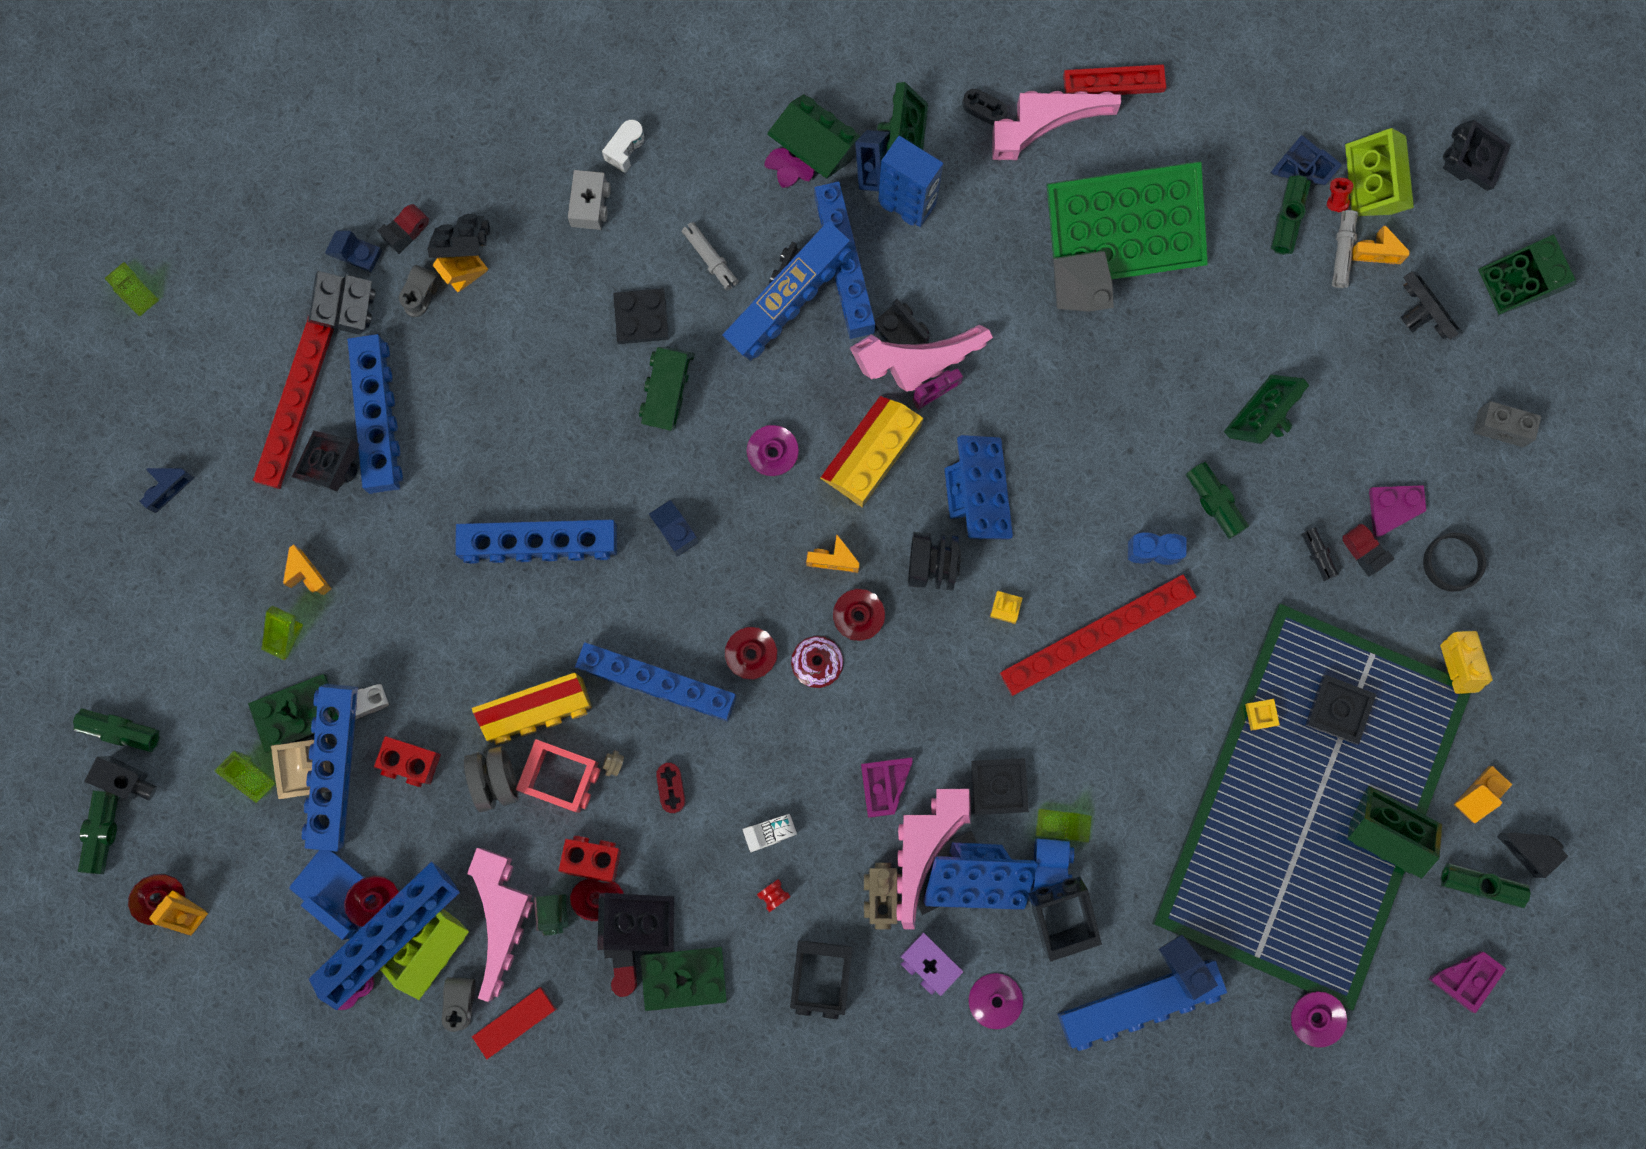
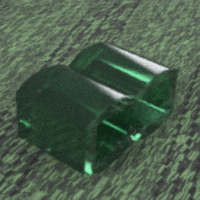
M566 894L534 897L536 931H542L543 936L563 933V928L569 927Z

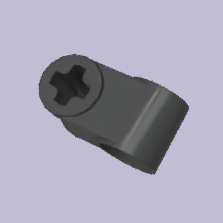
M419 265L412 267L408 279L399 294V302L404 307L407 315L410 317H420L425 313L433 295L440 286V274Z
M446 978L443 989L441 1019L442 1025L447 1031L456 1032L464 1030L469 1026L475 997V979ZM456 1013L459 1017H462V1022L457 1024L451 1020V1016L456 1015Z

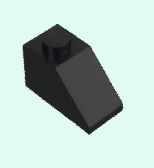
M1500 833L1497 836L1534 878H1546L1569 857L1563 851L1564 846L1553 836L1523 833Z

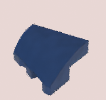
M1301 135L1270 173L1284 178L1300 175L1307 177L1311 183L1325 186L1342 164L1325 150H1320Z

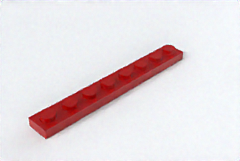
M307 319L253 478L255 483L281 489L334 331L333 328L309 323Z
M1183 574L1003 670L999 674L1011 696H1014L1196 598V595Z

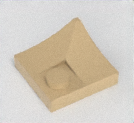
M314 740L271 746L278 799L309 795L310 787H307L306 780L308 771L312 770V760H309L310 745L314 744ZM324 761V769L331 773L330 761ZM325 787L321 789V793L331 792Z

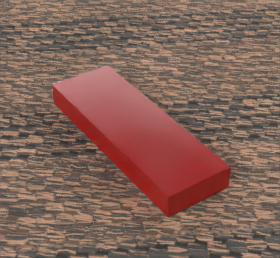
M540 987L477 1032L472 1038L485 1058L489 1059L557 1009L543 988Z

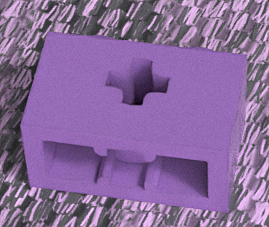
M923 932L900 955L904 960L901 965L912 976L917 972L924 979L920 984L931 995L937 992L941 996L963 973ZM925 959L928 961L935 959L934 967L936 970L934 972L930 970L923 971L925 965L922 962Z

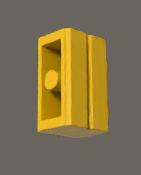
M1454 632L1440 645L1456 694L1480 692L1493 681L1478 632Z

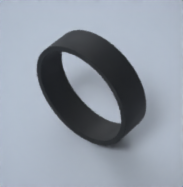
M1454 532L1445 534L1429 544L1424 553L1423 566L1427 577L1435 586L1446 591L1456 592L1475 585L1482 578L1486 568V557L1481 545L1469 535ZM1446 538L1459 539L1468 544L1474 551L1478 568L1474 579L1468 585L1452 586L1443 582L1435 574L1431 563V555L1435 545L1440 540Z

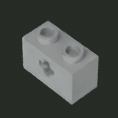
M574 170L568 211V220L571 227L601 230L602 222H606L608 210L604 204L605 198L610 197L611 185L607 182L604 173Z

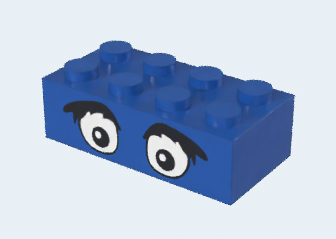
M898 136L881 160L878 198L880 205L889 212L895 211L900 214L901 218L909 225L916 224L921 227L937 204L943 162L901 136Z

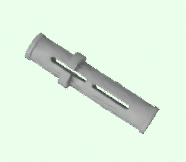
M1353 210L1341 212V224L1339 232L1336 234L1338 246L1332 286L1336 288L1349 287L1354 242L1357 241L1356 223L1358 212Z
M695 222L687 224L693 234L686 226L682 229V234L686 236L709 266L708 271L712 275L715 274L726 291L731 290L733 287L727 279L734 286L738 284L739 280L726 266L727 261L717 254Z

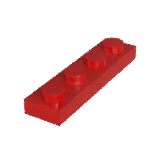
M1164 65L1064 70L1063 73L1065 94H1075L1076 92H1087L1088 94L1111 92L1114 95L1162 93L1166 90Z

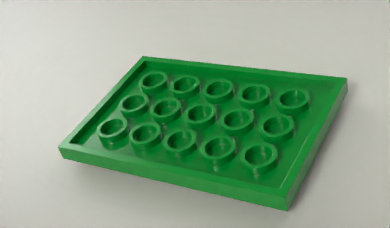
M1200 161L1046 183L1053 258L1104 250L1111 279L1208 265L1202 164Z

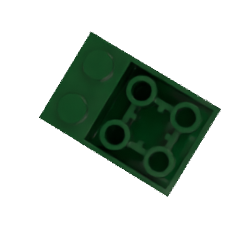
M1554 234L1478 269L1499 315L1550 297L1577 285Z

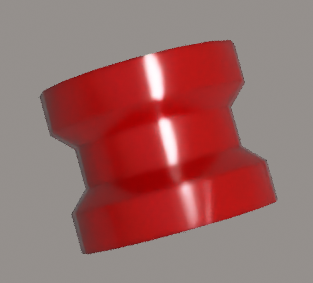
M779 879L757 894L759 899L764 900L767 904L766 909L768 912H771L791 897L788 892L783 891L781 888L782 883Z

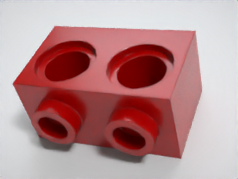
M385 736L374 767L382 769L380 775L396 779L397 775L407 778L405 783L421 788L422 783L431 785L441 754ZM398 752L400 756L399 763L391 766L389 758L392 753ZM423 760L425 769L421 774L417 775L414 771V766L416 762Z
M573 836V840L565 839L558 871L562 874L615 883L621 850L615 848L616 843L600 840L599 845L589 843V838ZM576 849L584 851V858L579 863L571 861V854ZM602 854H609L611 857L610 864L605 868L598 867V857Z

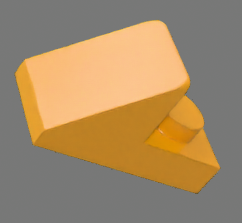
M1383 226L1376 234V243L1372 240H1363L1353 247L1352 261L1402 264L1409 256V250L1386 226Z
M479 256L437 258L433 264L445 282L451 284L457 292L463 290L488 271V268Z
M836 535L834 555L829 554V551L824 549H814L813 552L807 553L806 565L809 567L856 573L859 571V562L838 535Z
M293 544L289 547L284 585L292 588L303 580L306 587L312 593L316 591L325 595L332 588L305 553Z
M1488 766L1454 805L1468 819L1476 823L1502 804L1500 798L1512 784L1493 766Z
M171 891L158 905L149 919L155 925L192 936L208 913L179 893Z

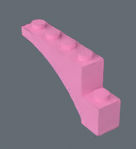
M1027 91L1020 93L1017 103V121L1002 119L994 122L992 131V160H1018L1019 153L1029 144L1048 131L1063 124L1093 116L1117 115L1121 105V95H1114L1111 92L1088 94L1087 92L1063 94L1060 91H1054L1047 94Z
M977 325L962 334L946 340L916 345L884 342L870 335L850 347V350L864 375L870 379H877L884 376L889 369L897 385L908 392L915 390L928 378L942 374L947 366L961 362L965 359V355L971 351L982 349L986 346V342L993 337L989 329Z
M937 789L936 798L931 800L932 814L936 815H904L903 824H899L898 835L899 841H903V850H898V867H903L902 877L897 879L898 894H902V904H897V921H901L904 929H915L916 910L920 892L935 857L960 827L965 823H970L969 789Z
M477 848L467 874L471 875L476 883L487 922V963L478 999L489 1002L501 994L504 986V981H501L504 970L508 971L512 965L514 955L511 954L514 944L518 945L523 936L524 929L521 928L524 918H529L534 903L530 902L532 895L502 885L504 881L509 880L512 874L511 858L483 848Z

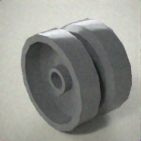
M504 746L489 749L486 758L480 752L464 756L466 781L473 803L479 813L494 809L497 800L503 806L518 802L519 794L516 790V777L510 757Z

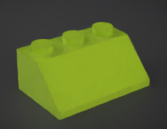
M1390 128L1345 144L1348 179L1353 183V191L1350 193L1351 209L1358 212V216L1392 215L1414 208L1407 139L1404 134Z
M442 909L380 970L396 989L420 1000L425 991L430 988L439 972L447 965L448 960L458 946L463 943L469 931L458 919Z

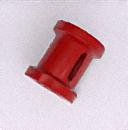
M1335 178L1330 183L1331 196L1328 198L1327 207L1331 211H1346L1350 205L1349 194L1353 191V183L1347 178Z

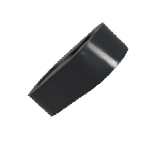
M976 88L970 89L964 94L963 108L972 116L993 126L995 121L1006 119L1007 106L999 99ZM974 97L978 98V103H975L974 106L970 105V100H973ZM999 109L1000 115L993 117L992 111Z

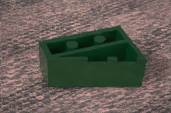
M657 347L656 351H652L649 365L653 369L651 377L646 378L644 392L648 393L646 402L641 403L639 417H642L641 424L669 431L676 429L683 402L685 383H688L689 375H687L689 362L694 360L695 353L670 347Z

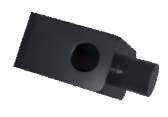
M111 756L96 757L84 780L88 784L127 800L135 799L139 796L150 801L157 789L156 785L145 781L148 776L147 773ZM126 777L128 778V781H129V783H128L127 786L125 785V778H126Z

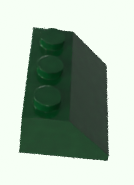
M805 94L790 102L767 133L768 136L826 179L852 161L856 153L855 142L860 137L852 127L842 123L833 113L826 111L814 99Z
M1368 786L1350 821L1347 839L1356 846L1363 847L1376 854L1379 858L1389 861L1402 868L1405 872L1422 879L1440 858L1442 824Z

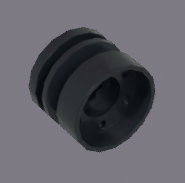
M913 532L908 587L926 588L929 577H934L935 588L940 590L942 578H946V590L953 591L960 571L961 551L959 548V537L952 535L949 547H945V535L941 534L937 546L932 545L931 533Z

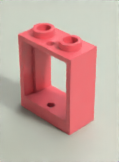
M535 739L516 790L580 813L581 808L586 809L590 801L591 794L588 793L591 783L595 784L601 771L600 768H597L599 762ZM547 751L587 765L573 803L533 789Z

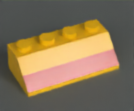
M879 396L820 479L863 508L921 428L923 418L904 404Z
M572 673L473 707L472 711L486 741L501 745L511 741L510 736L519 733L521 736H527L537 732L536 727L545 724L547 728L562 723V718L571 716L572 719L585 716L587 715L586 710L591 709L592 705L583 678L577 673Z

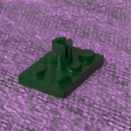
M906 82L896 83L895 94L893 95L892 118L890 122H880L877 131L890 132L887 150L890 149L898 136L923 150L928 103Z
M1270 375L1223 432L1230 439L1262 444L1263 441L1268 439L1271 432L1275 437L1284 436L1280 429L1283 428L1288 433L1292 428L1291 421L1286 418L1287 412L1295 402L1301 399L1309 384L1304 378Z
M325 674L248 703L265 753L272 752L271 746L295 743L315 735V733L311 732L313 717L317 715V706H314V694L316 690H319L320 686L329 684ZM329 707V716L334 720H338L339 717L335 707Z
M722 947L640 955L645 1011L727 1003Z

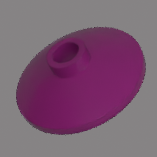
M769 425L758 429L750 437L747 444V457L751 466L757 472L766 476H779L788 472L798 458V443L794 435L781 426ZM776 449L778 454L775 457H770L768 451Z
M999 973L987 974L978 979L972 986L969 994V1008L973 1017L981 1025L990 1029H1003L1012 1025L1020 1016L1023 1008L1022 992L1017 983L1010 977ZM994 997L1001 998L1002 1004L999 1007L992 1005Z
M1319 991L1310 992L1302 996L1295 1003L1291 1012V1025L1297 1037L1305 1044L1313 1047H1327L1337 1042L1344 1034L1347 1026V1015L1341 1002L1333 995ZM1314 1013H1320L1321 1017L1318 1021L1312 1020Z

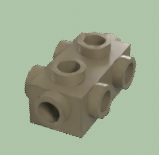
M875 863V868H869V874H864V890H869V901H864V918H869V924H875V929H891V924H897V904H902V901H897V879L902 877V874H897V868H891V863ZM881 904H885L888 907V912L885 915L878 913V907Z

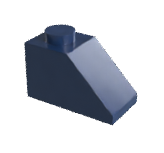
M866 130L855 142L859 190L879 191L881 160L888 152L887 144L890 140V132Z
M671 500L649 513V516L677 557L699 543L696 535Z
M1183 935L1158 948L1187 998L1196 1000L1218 986L1204 961Z

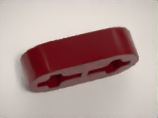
M664 763L658 768L656 775L660 802L666 812L676 814L684 808L686 801L682 774L677 765ZM670 767L671 771H676V776L672 777L673 786L671 787L668 786L667 779L662 778V774L666 773V768ZM669 790H674V796L681 800L680 803L676 804V809H672L671 805H666V800L670 799Z

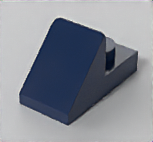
M349 230L335 231L325 251V254L370 273H372L382 253L380 247L358 239Z
M147 468L146 470L155 478L158 484L150 487L139 502L146 509L157 513L189 484L194 477L184 469Z

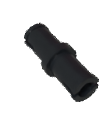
M1317 527L1302 533L1301 536L1311 553L1309 557L1311 561H1315L1323 581L1339 575L1329 555L1331 551L1329 547H1325Z

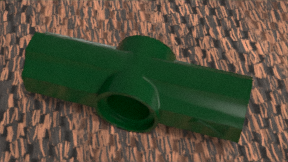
M1300 175L1290 176L1287 180L1281 208L1276 216L1277 224L1270 248L1275 253L1284 255L1294 252L1301 220L1305 215V204L1311 183L1307 177ZM1286 212L1293 213L1295 218H1290Z
M1206 461L1186 473L1187 478L1200 496L1202 507L1209 516L1216 519L1228 539L1233 538L1249 527L1247 521L1234 504L1235 498L1225 484L1219 482Z
M81 708L73 720V730L100 737L102 741L120 746L127 745L153 752L160 739V730L135 724L133 720L111 714L104 715Z
M93 790L88 819L84 820L80 829V840L83 846L78 872L104 874L109 846L116 839L117 825L114 819L119 796L110 792Z
M1446 863L1441 873V886L1472 894L1478 898H1486L1519 908H1525L1530 899L1529 885L1500 878L1494 874H1486ZM1484 879L1489 883V889L1486 893L1481 887Z

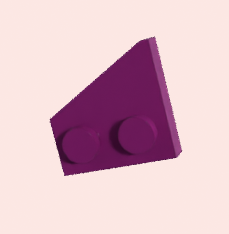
M958 368L951 372L947 370L936 379L915 388L913 403L918 410L962 383L963 376Z
M1424 485L1372 487L1369 489L1374 538L1386 534L1426 511Z
M912 757L861 764L868 818L895 814L913 762Z
M1479 951L1430 976L1428 980L1470 1012L1476 1013L1506 968L1485 952Z

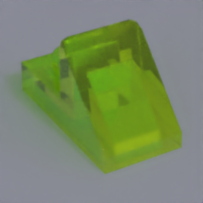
M125 262L104 278L113 287V291L138 316L143 315L159 301Z
M271 606L266 611L261 650L286 660L303 628V624L295 621L296 616Z
M235 750L214 770L215 773L255 803L275 784L274 779L253 764L249 755Z
M1038 809L1035 836L1089 843L1092 816L1074 812Z

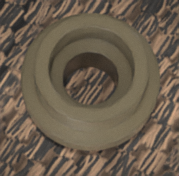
M614 750L612 754L607 753L602 766L606 770V776L618 775L624 760V756L620 755L619 751Z

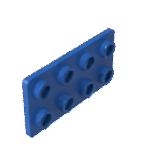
M958 436L960 462L944 468L950 519H959L966 516L968 537L971 539H1011L1013 534L1001 438Z
M952 842L950 849L953 857H935L924 897L926 906L1025 909L1029 897L1028 893H1030L1038 866L1036 861L1012 860L1003 845Z
M319 850L290 885V890L304 901L301 906L341 940L351 939L362 928L350 921L345 913L344 901L351 887L365 877L333 851ZM373 895L368 896L365 900L372 899Z

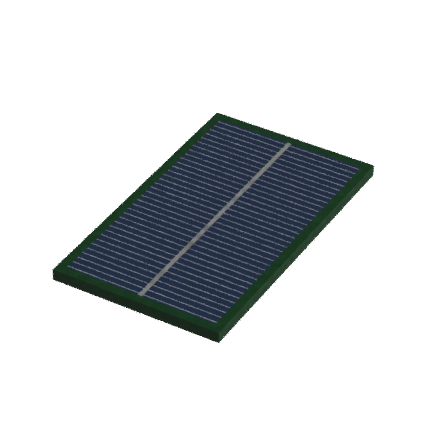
M1278 604L1152 924L1179 936L1183 935L1184 938L1307 992L1319 991L1329 993L1337 998L1344 1008L1353 1011L1405 871L1349 841L1347 838L1350 821L1368 786L1426 815L1471 693L1456 694L1452 685L1453 681L1447 673L1290 607ZM1323 675L1331 676L1376 694L1358 745L1305 725ZM1274 699L1280 725L1251 731L1245 704Z

